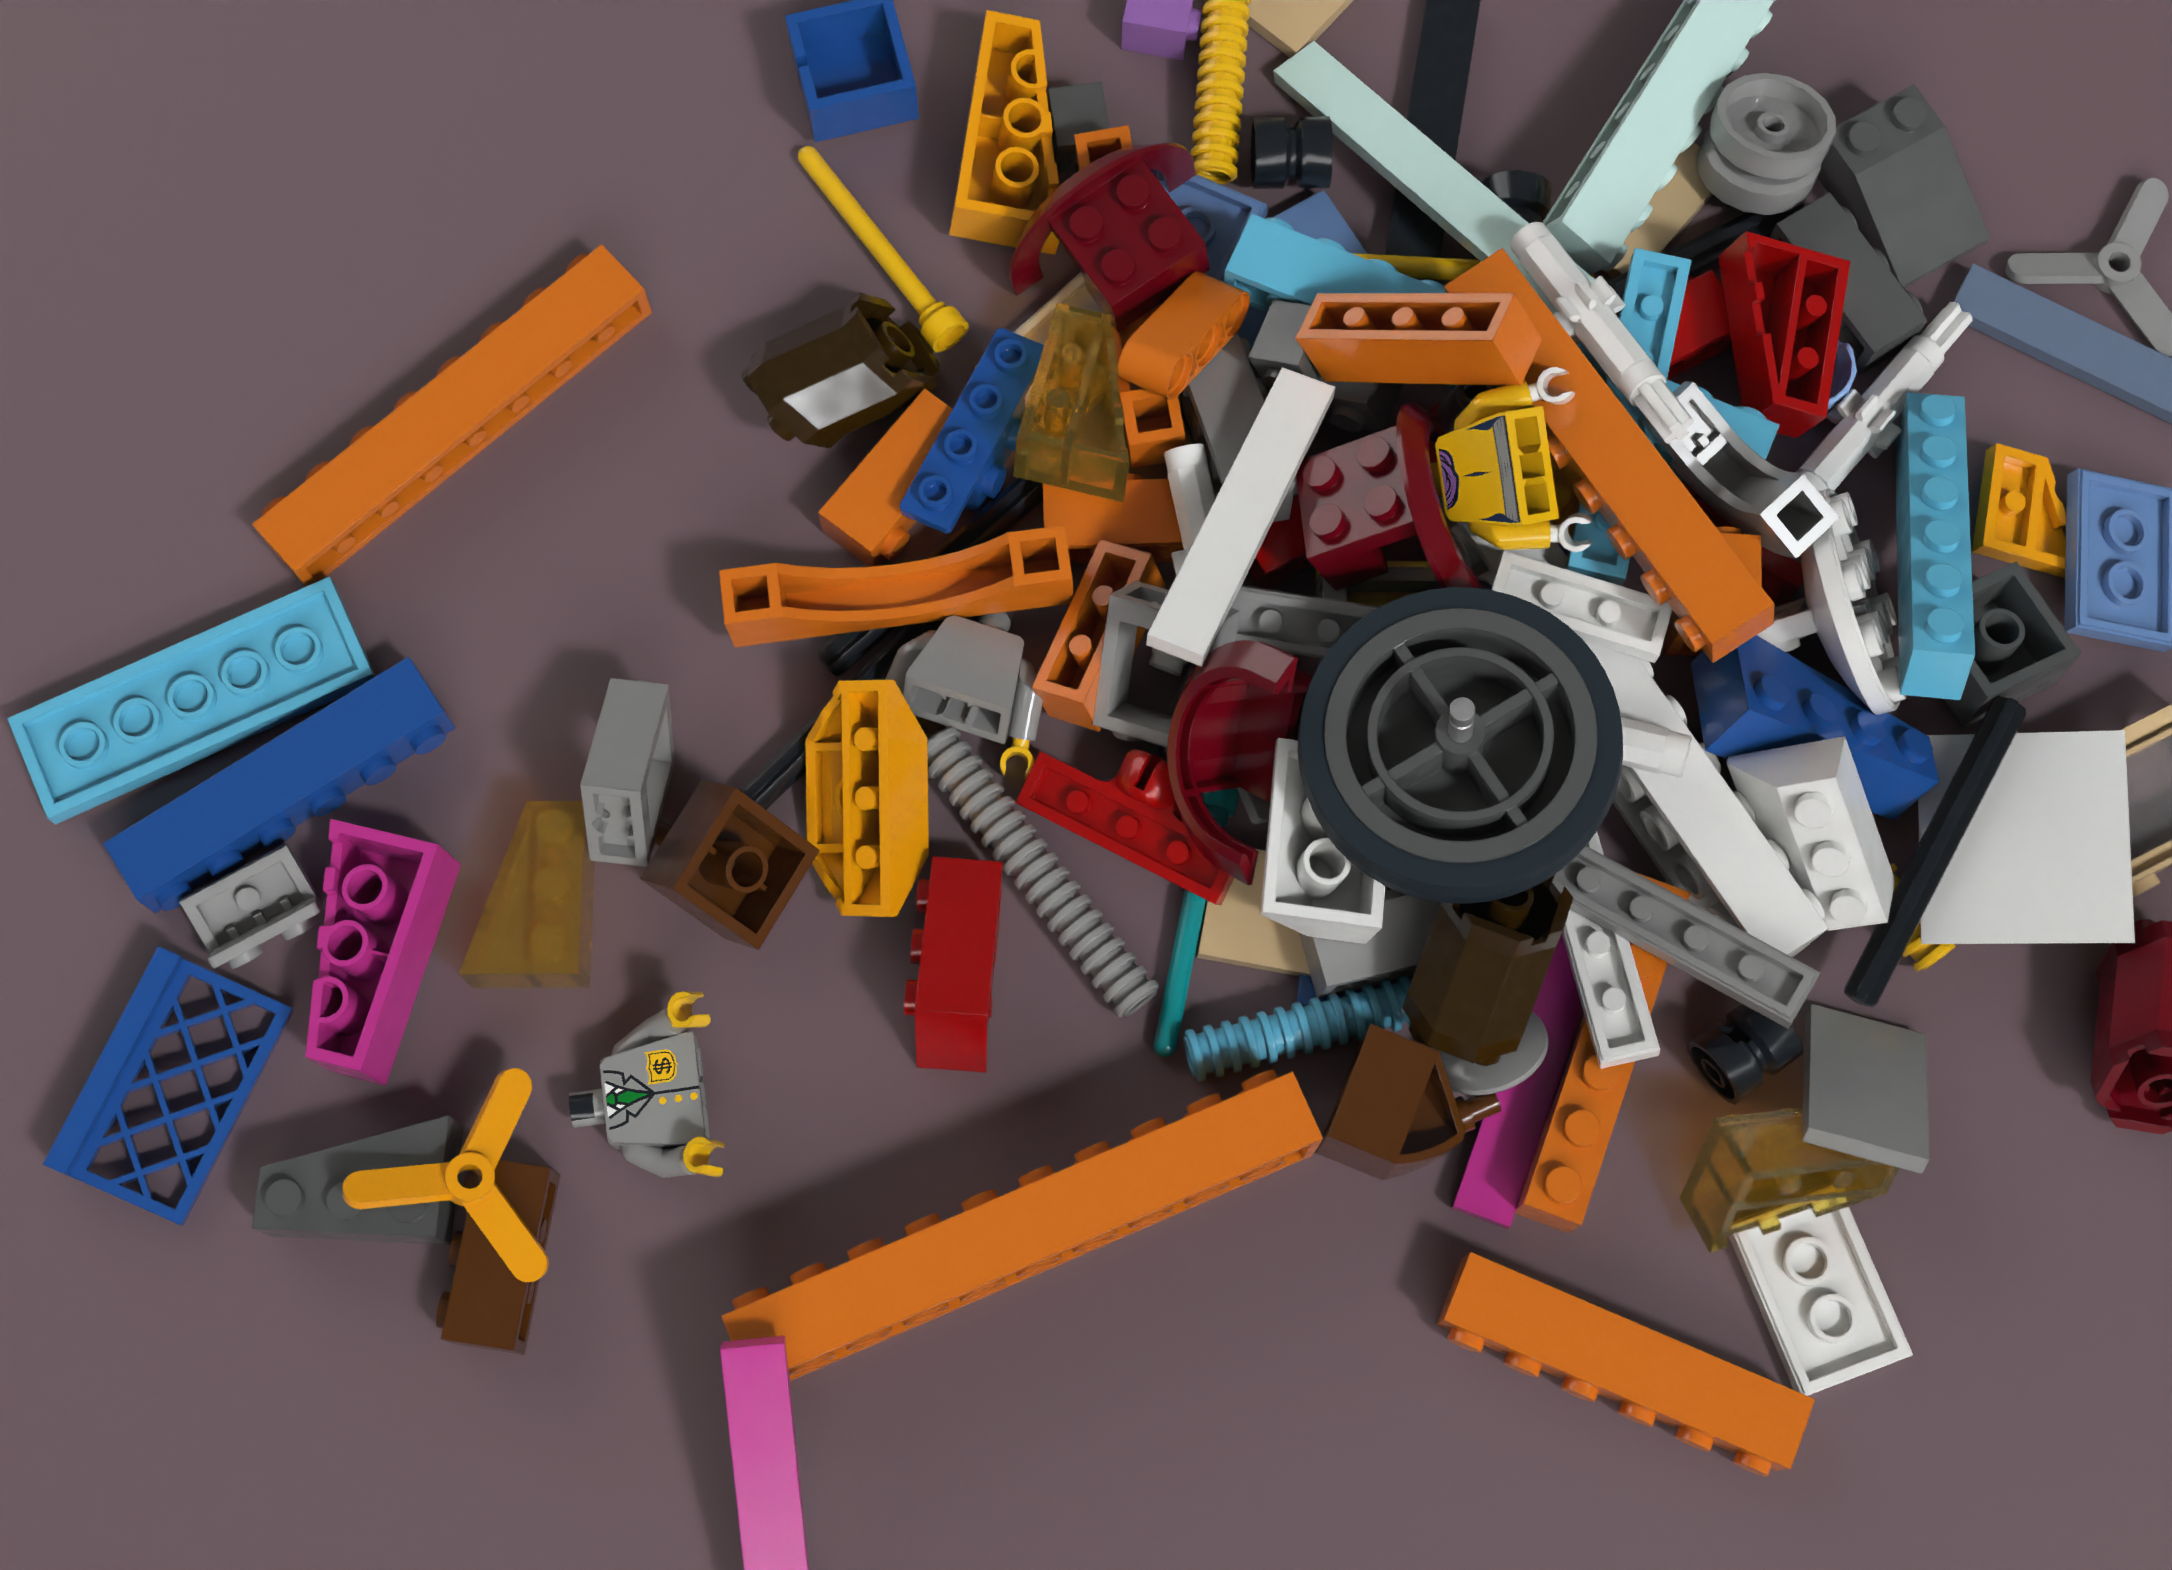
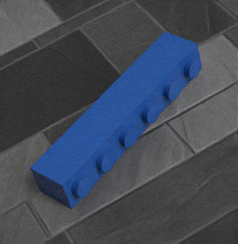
M407 657L105 841L103 845L137 901L154 913L160 910H173L181 906L179 903L181 898L194 892V889L210 879H219L244 865L245 858L262 847H275L287 841L296 832L295 827L314 815L318 817L325 816L334 812L345 803L348 794L364 784L370 786L386 780L395 772L396 765L415 753L422 755L436 749L445 741L446 734L456 727L410 657Z

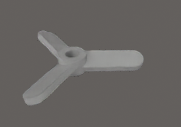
M2149 178L2137 185L2108 244L2099 253H2017L2008 259L2005 273L2010 280L2016 283L2093 284L2098 290L2112 294L2151 348L2172 358V313L2140 272V256L2169 198L2168 189L2161 180ZM2109 264L2116 266L2120 272L2112 269Z

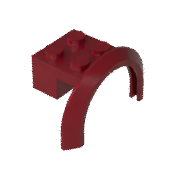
M1176 143L1129 146L1095 160L1062 183L1038 207L1026 224L1018 241L1008 271L1009 280L1015 295L1018 296L1043 279L1039 257L1043 245L1051 232H1053L1081 270L1087 291L1118 332L1169 298L1195 271L1202 273L1209 271L1204 240L1167 193V191L1170 193L1196 175L1194 160L1190 152L1184 146ZM1150 169L1156 170L1157 178ZM1158 179L1160 181H1165L1166 190L1158 181Z
M1411 402L1400 408L1396 426L1303 459L1297 471L1296 479L1306 557L1335 591L1388 573L1385 545L1418 534L1426 558L1441 588L1467 587L1485 589L1470 570L1455 544L1445 520L1432 475L1429 446L1436 454L1435 443L1438 437L1451 431L1440 419L1417 403Z
M1240 640L1224 644L1207 655L1202 667L1196 666L1180 694L1171 720L1167 745L1170 783L1179 814L1190 838L1204 857L1214 866L1246 885H1252L1259 851L1224 831L1209 813L1200 793L1240 787L1270 803L1276 740L1278 738L1298 740L1301 711L1313 678L1296 669L1298 657L1273 645L1256 640Z

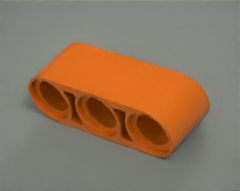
M1195 271L1128 339L1119 358V377L1166 399L1173 400L1239 331L1249 309V293L1205 273Z

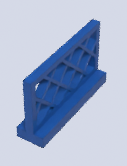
M158 946L42 1165L184 1226L294 1009ZM193 977L213 987L220 1008L186 1020L179 999L190 978ZM223 991L242 999V1001L227 1005ZM257 1006L275 1014L264 1037L244 1044L240 1043L231 1017L232 1013ZM174 1010L178 1023L165 1027ZM223 1017L233 1048L200 1059L189 1028ZM181 1031L192 1062L158 1074L151 1053L158 1039ZM258 1048L248 1067L244 1053ZM237 1056L243 1074L240 1085L236 1091L213 1098L203 1067ZM146 1063L150 1077L137 1081ZM195 1070L205 1102L172 1113L161 1082ZM153 1085L163 1117L130 1128L123 1109L124 1103L130 1093ZM230 1102L223 1118L220 1120L216 1106ZM209 1110L215 1128V1133L209 1145L185 1153L175 1121ZM118 1119L121 1132L108 1136L113 1124ZM167 1125L177 1156L143 1168L133 1136ZM125 1140L135 1169L134 1172L109 1180L89 1171L102 1147ZM202 1156L194 1174H192L188 1161ZM180 1164L187 1187L176 1209L154 1200L146 1176ZM138 1179L143 1195L122 1185Z

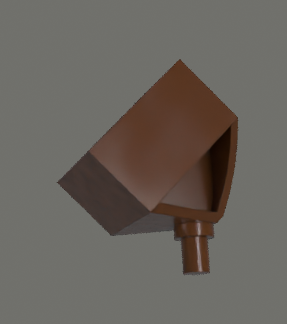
M702 779L673 826L660 820L654 842L660 847L641 875L640 880L724 939L759 950L820 850L736 787Z
M1370 1024L1358 1045L1323 1134V1140L1316 1153L1377 1179H1390L1417 1170L1442 1157L1462 1142L1465 1133L1475 1129V1122L1501 1112V1106L1495 1093L1476 1095L1467 1100H1464L1462 1096L1454 1098L1439 1051Z

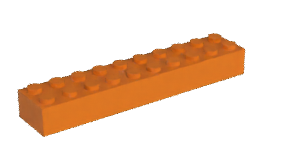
M1274 1069L1268 1070L1244 1081L1241 1084L1243 1090L1234 1097L1222 1101L1220 1094L1215 1093L1186 1107L1188 1114L1167 1125L1164 1117H1159L1135 1127L1130 1131L1132 1138L1111 1149L1108 1141L1089 1146L1074 1155L1076 1159L1074 1165L1054 1173L1052 1165L1035 1169L1018 1178L1020 1184L1018 1189L998 1197L995 1189L972 1196L961 1203L962 1213L944 1221H941L938 1213L918 1219L904 1227L907 1236L887 1245L883 1243L881 1238L862 1243L847 1251L850 1261L834 1268L826 1269L824 1262H820L801 1269L790 1276L792 1286L778 1292L769 1293L767 1287L747 1292L732 1300L735 1310L721 1315L731 1341L785 1336L790 1381L1309 1158L1313 1156L1323 1137L1293 1071L1277 1077Z

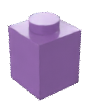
M1127 0L1122 20L1121 49L1184 61L1188 40L1198 41L1203 17L1202 9L1194 8L1195 0Z

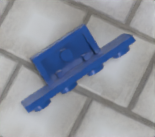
M1004 328L996 330L900 503L902 515L943 533H950L964 508L978 513L987 497L995 498L1006 477L1007 469L1004 466L1012 451L1019 453L1023 449L1030 433L1031 422L1027 421L1025 396L1047 358V348L1045 345Z

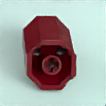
M2141 919L2134 922L2135 943H2111L2095 972L2100 991L2091 1084L2095 1099L2101 1107L2105 1105L2109 1118L2116 1127L2163 1135L2172 1131V922L2165 920L2155 922L2150 919Z

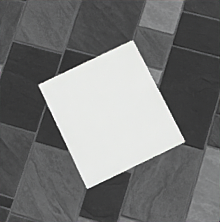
M2125 730L2016 733L1921 918V944L2135 943ZM1975 734L1927 735L1933 748L1939 782L1918 799L1919 842Z

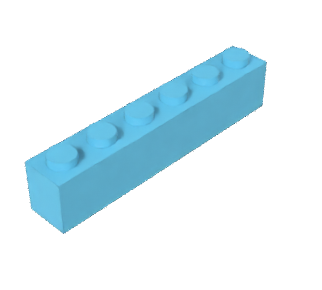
M1907 392L1898 425L1902 432L1895 439L1900 695L1961 700L1975 657L1965 397Z

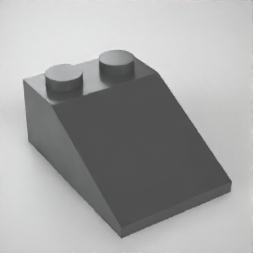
M1915 84L1836 126L1835 137L1821 163V170L1817 178L1840 206H1844L1851 211L1856 219L1858 230L1872 248H1876L1884 254L1890 265L1891 273L1903 288L1988 242L1990 239L1989 233L1946 127Z

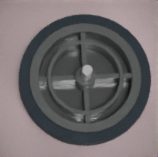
M1450 587L1422 591L1393 600L1373 610L1342 634L1329 649L1310 682L1301 711L1297 751L1304 790L1312 810L1325 834L1353 865L1374 880L1403 894L1429 901L1468 904L1506 898L1526 891L1562 870L1583 850L1603 822L1615 797L1623 761V732L1618 702L1606 671L1593 651L1567 624L1539 606L1513 595L1487 589Z

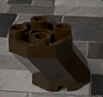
M859 293L845 307L767 341L752 355L750 365L742 371V379L746 386L758 395L766 411L769 413L767 421L771 429L783 440L791 441L797 437L804 444L831 448L845 434L911 405L924 388L931 392L938 386V378L933 376L939 372L940 363L920 331L910 321L907 320L899 326L889 317L896 310L885 299Z
M1555 875L1526 891L1506 898L1468 904L1440 903L1402 1009L1410 1019L1408 1030L1415 1040L1439 1051L1482 1066L1496 1064L1502 1055L1517 1051L1573 901L1572 895L1565 886L1562 893L1556 888L1552 882Z

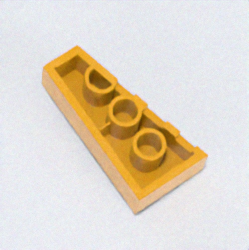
M986 10L949 230L950 236L1016 248L1021 234L1032 215L1046 198L1058 188L1059 180L1057 163H1054L1051 112L1048 110L1047 77L1040 20ZM1053 232L1050 233L1041 250L1042 253L1056 255L1059 240Z

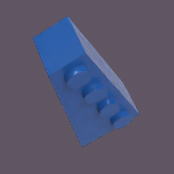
M1757 635L1714 663L1711 662L1704 651L1691 662L1704 747L1707 752L1728 759V756L1845 736L1871 812L1892 820L1899 817L1939 782L1929 736L1890 713L1874 714L1854 692Z

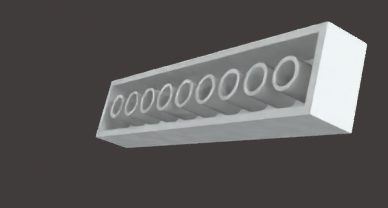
M1438 497L1445 520L1459 552L1470 570L1484 587H1492L1503 551L1565 569L1568 555H1565L1557 542H1550V548L1500 550L1472 533L1467 522L1450 521L1445 515L1443 497ZM1585 642L1607 673L1618 702L1620 717L1669 728L1670 731L1692 736L1682 778L1622 765L1620 780L1612 802L1668 884L1691 892L1689 902L1791 957L1798 954L1829 928L1823 920L1825 914L1818 899L1811 891L1805 888L1801 889L1788 871L1790 864L1785 852L1775 841L1771 839L1766 840L1754 823L1755 813L1751 804L1743 794L1738 791L1733 792L1720 774L1721 765L1717 756L1705 751L1704 743L1699 744L1686 726L1687 717L1679 702L1671 695L1665 696L1654 681V672L1650 662Z

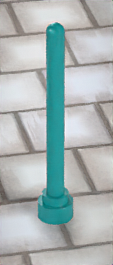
M1236 788L1200 793L1205 806L1220 827L1227 825L1228 817L1235 815L1239 791ZM1186 889L1184 890L1153 1045L1155 1053L1163 1058L1172 1056L1177 1049L1206 903L1205 899Z

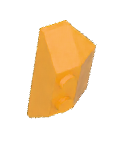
M895 680L838 681L832 692L834 696L821 711L805 740L807 841L820 850L812 865L824 886L836 899L835 905L842 916L895 917L901 910L929 855L928 740Z

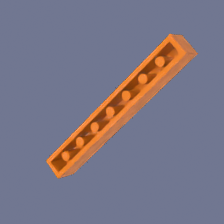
M602 244L589 254L579 255L568 265L561 277L547 288L542 287L532 292L524 301L522 308L505 322L494 323L486 329L480 341L465 354L447 360L438 370L436 377L420 390L411 391L402 396L395 404L393 411L375 426H367L356 433L351 439L349 447L334 459L316 465L306 476L305 482L289 495L278 497L271 501L263 509L261 517L252 523L253 527L305 587L326 578L649 316L652 310L645 289Z
M1499 249L1444 286L1445 293H1515L1542 338L1524 379L1527 385L1536 383L1540 374L1551 367H1559L1569 372L1563 376L1553 377L1549 381L1548 392L1552 397H1556L1573 391L1575 396L1571 401L1563 405H1555L1544 399L1532 402L1533 407L1543 406L1551 464L1557 470L1566 466L1577 481L1572 487L1583 507L1591 515L1599 511L1610 525V528L1606 530V534L1615 550L1624 560L1633 556L1645 573L1640 575L1643 586L1656 604L1660 606L1667 602L1679 619L1674 624L1686 645L1693 652L1702 648L1711 662L1714 663L1773 625L1774 602L1504 249Z

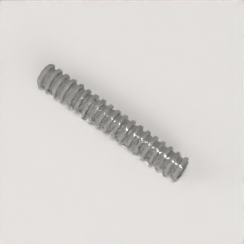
M951 727L942 729L928 739V775L932 779L938 778L940 780L938 788L941 792L950 793L949 802L952 806L960 805V816L963 820L970 819L972 821L970 829L974 834L981 833L983 835L981 843L985 848L992 847L994 849L992 853L994 860L1005 863L1003 867L1004 873L1007 876L1014 875L1016 877L1014 881L1015 887L1018 890L1025 889L1027 891L1025 895L1026 901L1029 904L1036 903L1038 905L1036 914L1040 918L1047 917L1049 919L1047 928L1050 932H1059L1058 942L1061 946H1070L1069 956L1072 960H1081L1083 963L1080 967L1084 975L1091 973L1094 977L1091 982L1095 989L1102 988L1105 991L1103 994L1104 1001L1106 1003L1113 1002L1116 1005L1114 1014L1118 1018L1128 1017L1143 1007L1156 995V990L1159 988L1157 981H1148L1145 977L1148 972L1144 965L1137 967L1134 963L1136 960L1135 953L1133 951L1126 952L1123 949L1125 945L1124 939L1122 937L1115 938L1112 935L1114 927L1110 922L1103 923L1101 921L1103 917L1102 911L1099 908L1092 909L1089 906L1092 903L1091 897L1088 894L1081 895L1078 892L1081 888L1080 883L1077 880L1070 881L1067 878L1070 874L1069 869L1066 866L1059 867L1056 864L1059 860L1055 852L1048 853L1045 850L1048 846L1046 840L1035 837L1037 833L1035 826L1024 823L1026 819L1024 812L1013 809L1015 805L1013 798L1002 795L1004 787L1000 782L993 783L991 781L993 773L990 769H982L980 767L982 759L979 755L970 754L972 747L968 741L959 740L961 732Z

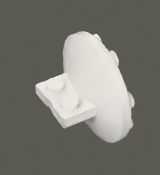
M1827 488L1818 492L1840 518L1801 554L1805 597L1775 606L1774 624L1757 634V636L1787 652L1801 646L1800 639L1817 633L1833 666L1855 695L1876 715L1897 710L1901 700L1906 699V695H1900L1899 656H1894L1890 635L1893 634L1892 626L1897 625L1895 610L1888 593L1878 595L1874 582L1875 573L1880 571L1878 557L1871 539L1861 542L1854 527L1858 525L1857 515L1849 493L1845 492L1838 495L1835 491Z

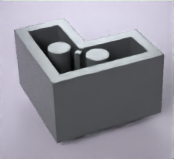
M1273 300L1248 356L1262 378L1263 384L1269 391L1281 368L1289 369L1335 386L1333 400L1322 422L1334 424L1342 430L1353 433L1360 432L1362 429L1376 432L1385 430L1404 383L1325 382L1295 339L1311 305Z

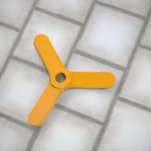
M518 1068L506 1069L497 1075L459 1155L450 1162L353 1172L343 1182L342 1196L344 1201L355 1209H369L451 1200L453 1203L465 1207L518 1280L534 1282L541 1279L549 1267L548 1255L495 1183L494 1172L532 1092V1081L529 1075L524 1070ZM465 1170L473 1171L478 1175L480 1184L472 1189L464 1188L458 1182L457 1175Z

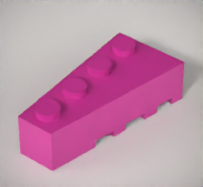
M330 819L328 840L332 842L330 867H325L323 891L327 893L324 926H319L317 949L321 951L318 979L313 980L305 1057L330 1072L386 1086L461 864L438 844Z

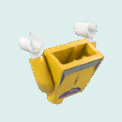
M1551 367L1540 374L1536 383L1527 385L1526 380H1524L1521 386L1505 385L1477 394L1455 419L1454 431L1438 437L1435 443L1437 462L1430 464L1438 497H1443L1445 515L1450 521L1467 522L1472 533L1500 550L1550 548V542H1560L1568 551L1579 552L1585 550L1593 542V540L1575 541L1568 533V527L1572 523L1587 524L1593 521V518L1586 513H1574L1567 517L1562 524L1550 525L1549 520L1558 519L1559 514L1543 406L1533 407L1532 402L1544 399L1555 405H1563L1571 401L1575 396L1573 391L1556 397H1552L1548 392L1549 381L1555 376L1568 374L1569 372L1565 369Z

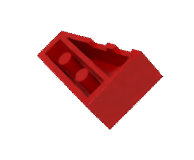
M1745 231L1718 256L1741 405L1756 409L1767 420L1779 424L1778 434L1797 439L1827 417L1851 261Z
M932 856L930 879L919 878L916 912L926 915L924 929L913 928L910 963L920 964L918 980H907L904 1000V1016H915L917 1068L987 1073L989 1018L992 1016L993 998L991 997L994 967L997 958L1003 862Z

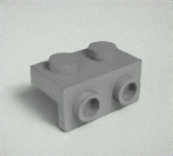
M287 842L184 896L179 903L209 951L207 959L212 968H217L228 962L231 969H235L262 954L263 949L260 944L281 934L285 941L290 940L315 926L317 922L313 916L321 912L323 902Z

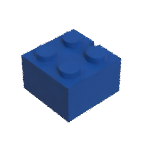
M851 0L785 15L790 49L815 142L919 119L916 83L893 0Z

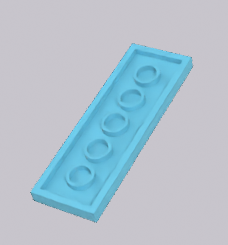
M329 576L11 716L7 720L47 819L56 825L345 696L376 677L336 584Z

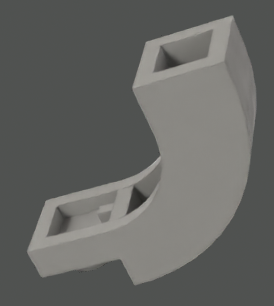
M1684 381L1673 392L1694 420V423L1687 428L1689 434L1680 441L1676 437L1667 444L1646 418L1642 421L1673 458L1669 464L1712 509L1732 526L1741 529L1743 534L1761 535V546L1776 554L1791 558L1799 557L1840 518L1804 473L1781 470L1752 450L1728 425L1694 382Z

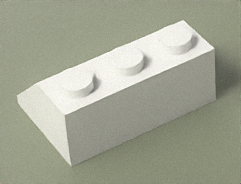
M1846 737L1728 756L1727 766L1735 788L1751 804L1755 813L1754 823L1766 840L1771 839L1775 841L1785 852L1790 864L1788 871L1800 888L1808 889L1818 899L1825 914L1823 920L1829 927L1827 930L1887 923L1895 878Z
M1278 738L1275 744L1260 915L1309 937L1366 944L1382 929L1385 885L1369 877L1353 865L1325 834L1304 790L1299 770L1298 740Z

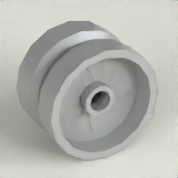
M1770 73L1744 75L1727 84L1716 102L1710 119V127L1704 135L1697 154V172L1705 187L1720 201L1743 212L1762 215L1789 212L1803 204L1813 189L1821 170V163L1827 155L1836 134L1835 115L1826 99L1805 83L1789 76Z

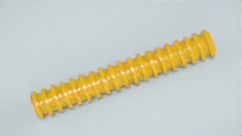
M1204 0L1205 4L1202 7V16L1204 18L1201 22V32L1203 35L1200 37V48L1202 51L1198 56V63L1201 67L1197 70V80L1199 83L1196 85V96L1198 99L1195 101L1194 106L1197 115L1193 119V127L1196 130L1192 133V143L1195 146L1191 149V155L1194 160L1196 175L1221 185L1237 178V167L1235 164L1238 162L1239 152L1236 148L1240 145V136L1237 132L1241 130V119L1239 116L1242 114V103L1240 100L1244 94V88L1241 85L1245 81V72L1242 69L1246 66V56L1243 53L1247 51V40L1245 37L1248 35L1249 25L1246 21L1250 16L1248 5L1251 3V0Z

